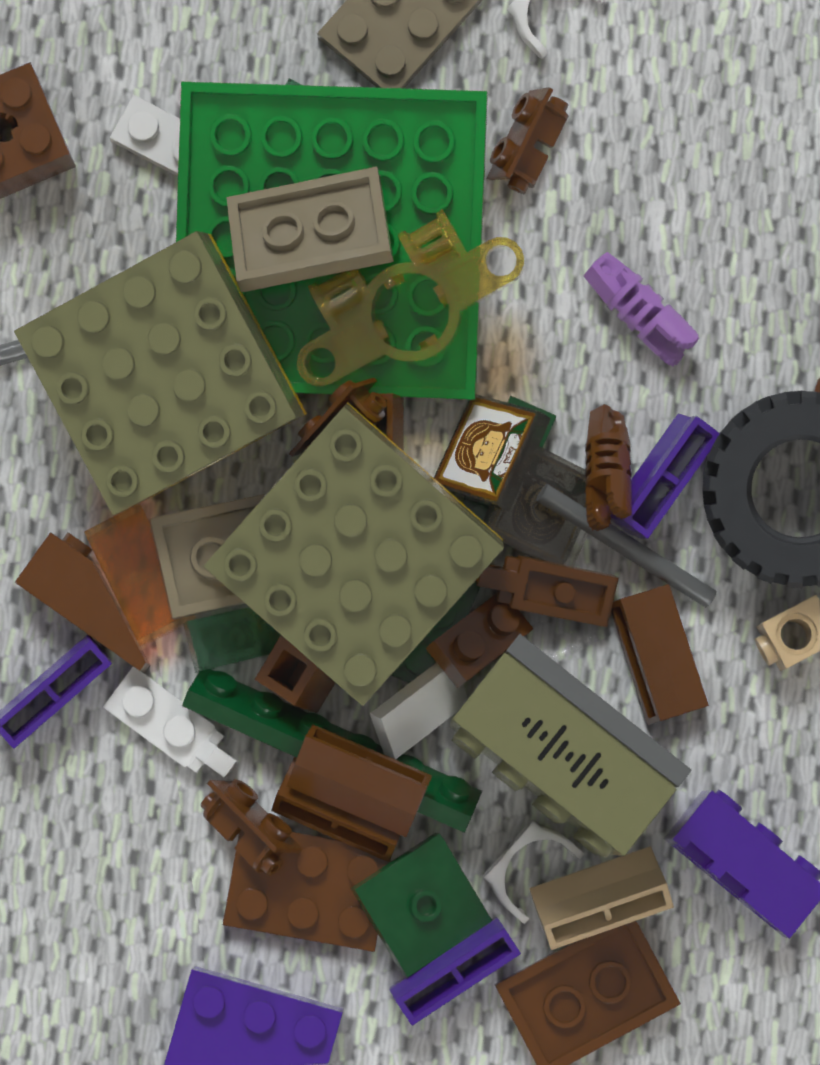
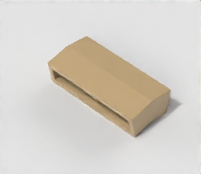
M651 846L529 888L551 950L674 908L667 882Z

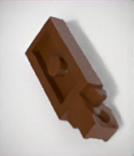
M518 555L517 558L505 556L503 567L490 564L474 582H476L477 586L497 590L495 600L507 604L512 609L607 627L619 578L612 574Z

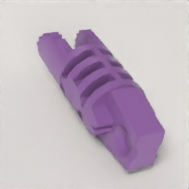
M609 252L600 256L584 274V278L606 303V307L610 311L617 309L619 311L617 317L624 321L631 331L638 330L640 333L637 337L669 366L674 367V365H677L684 356V349L689 350L698 342L699 334H697L696 330L670 304L664 307L661 303L664 298L660 294H656L649 284L646 286L642 285L643 278L630 270Z

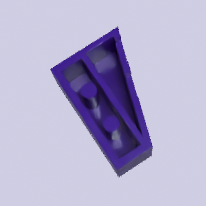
M718 789L716 793L713 790L701 791L663 839L780 935L790 939L820 902V870L800 855L794 861L779 848L783 841L760 822L756 826L752 825L740 814L742 807Z
M195 966L190 972L164 1065L328 1064L344 1008Z

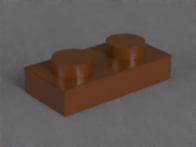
M496 594L435 639L426 648L457 688H460L505 653L519 634L525 637L534 629L519 610L512 609L505 603L497 602L495 600Z

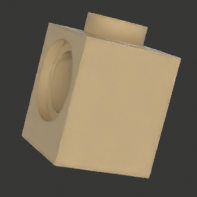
M817 595L756 626L761 636L754 640L768 666L776 663L778 669L782 671L820 651V600ZM786 622H795L803 627L806 633V641L801 649H790L783 643L781 629Z

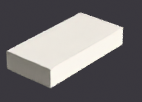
M435 663L370 713L385 755L397 759L458 712L468 700L464 685L457 688L438 663Z

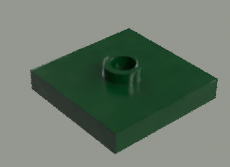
M436 832L350 888L400 972L407 978L492 921L442 835Z

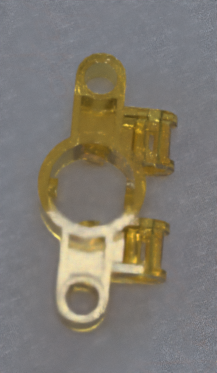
M443 209L436 212V219L411 233L403 231L398 234L412 262L399 263L386 268L369 285L359 269L341 272L320 285L316 282L308 285L317 306L331 330L310 341L301 349L297 357V368L300 376L314 386H329L338 383L385 355L397 360L411 362L424 361L439 355L455 339L461 325L463 311L511 285L521 277L525 270L526 262L523 250L515 241L509 238L496 237L467 252ZM442 235L440 239L421 249L422 245ZM499 247H507L513 250L517 258L514 270L505 276L494 275L487 265L490 253ZM407 274L425 275L435 280L438 286L433 289L443 306L449 304V320L442 336L438 339L436 334L425 339L418 344L421 348L418 351H403L389 344L386 338L390 335L381 319L375 320L376 302L383 288L386 287L387 290H390L406 282L404 275ZM350 286L352 287L349 291L343 293L342 295L332 300V297L334 295L342 292ZM321 348L329 350L334 355L336 361L333 373L325 378L315 376L309 366L312 354Z

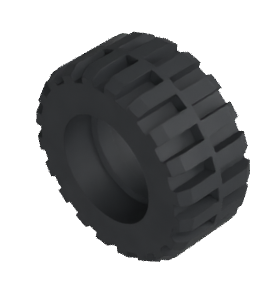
M783 392L755 401L736 414L720 432L711 448L704 468L703 504L707 521L720 547L732 558V561L743 570L749 571L760 580L770 584L773 582L786 585L787 588L802 589L803 586L814 585L820 587V533L808 537H792L779 533L763 521L754 506L752 498V480L759 462L769 451L780 444L794 440H809L820 443V392Z

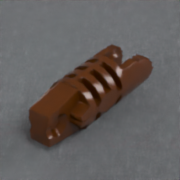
M606 404L590 412L587 441L585 443L587 523L592 528V531H599L609 527V524H611L610 520L612 519L610 515L612 513L617 518L620 517V519L632 515L631 444L628 429L625 424L624 415L611 409Z

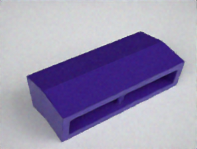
M678 413L631 479L632 515L620 519V517L617 518L612 513L610 515L611 520L628 534L640 539H648L709 454L720 433L698 416L689 417Z
M87 634L0 710V735L15 749L112 664L109 656ZM91 649L99 659L59 693L51 683ZM45 690L52 700L17 731L13 732L6 722L40 692Z
M495 917L490 923L408 978L404 977L389 987V990L413 1026L519 956L521 952L500 920ZM500 938L504 939L505 942L459 972L457 969L459 965ZM450 971L452 972L453 977L408 1006L406 1000Z

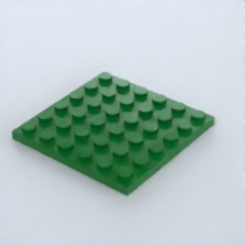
M181 81L176 242L196 231L211 234L235 280L236 272L226 197L372 167L378 168L394 262L242 292L295 393L332 394L338 387L349 380L357 383L375 378L377 382L368 391L370 394L372 392L378 394L394 393L400 397L476 400L487 91Z

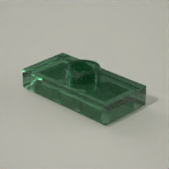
M250 607L183 623L195 673L269 656L281 636L279 632Z

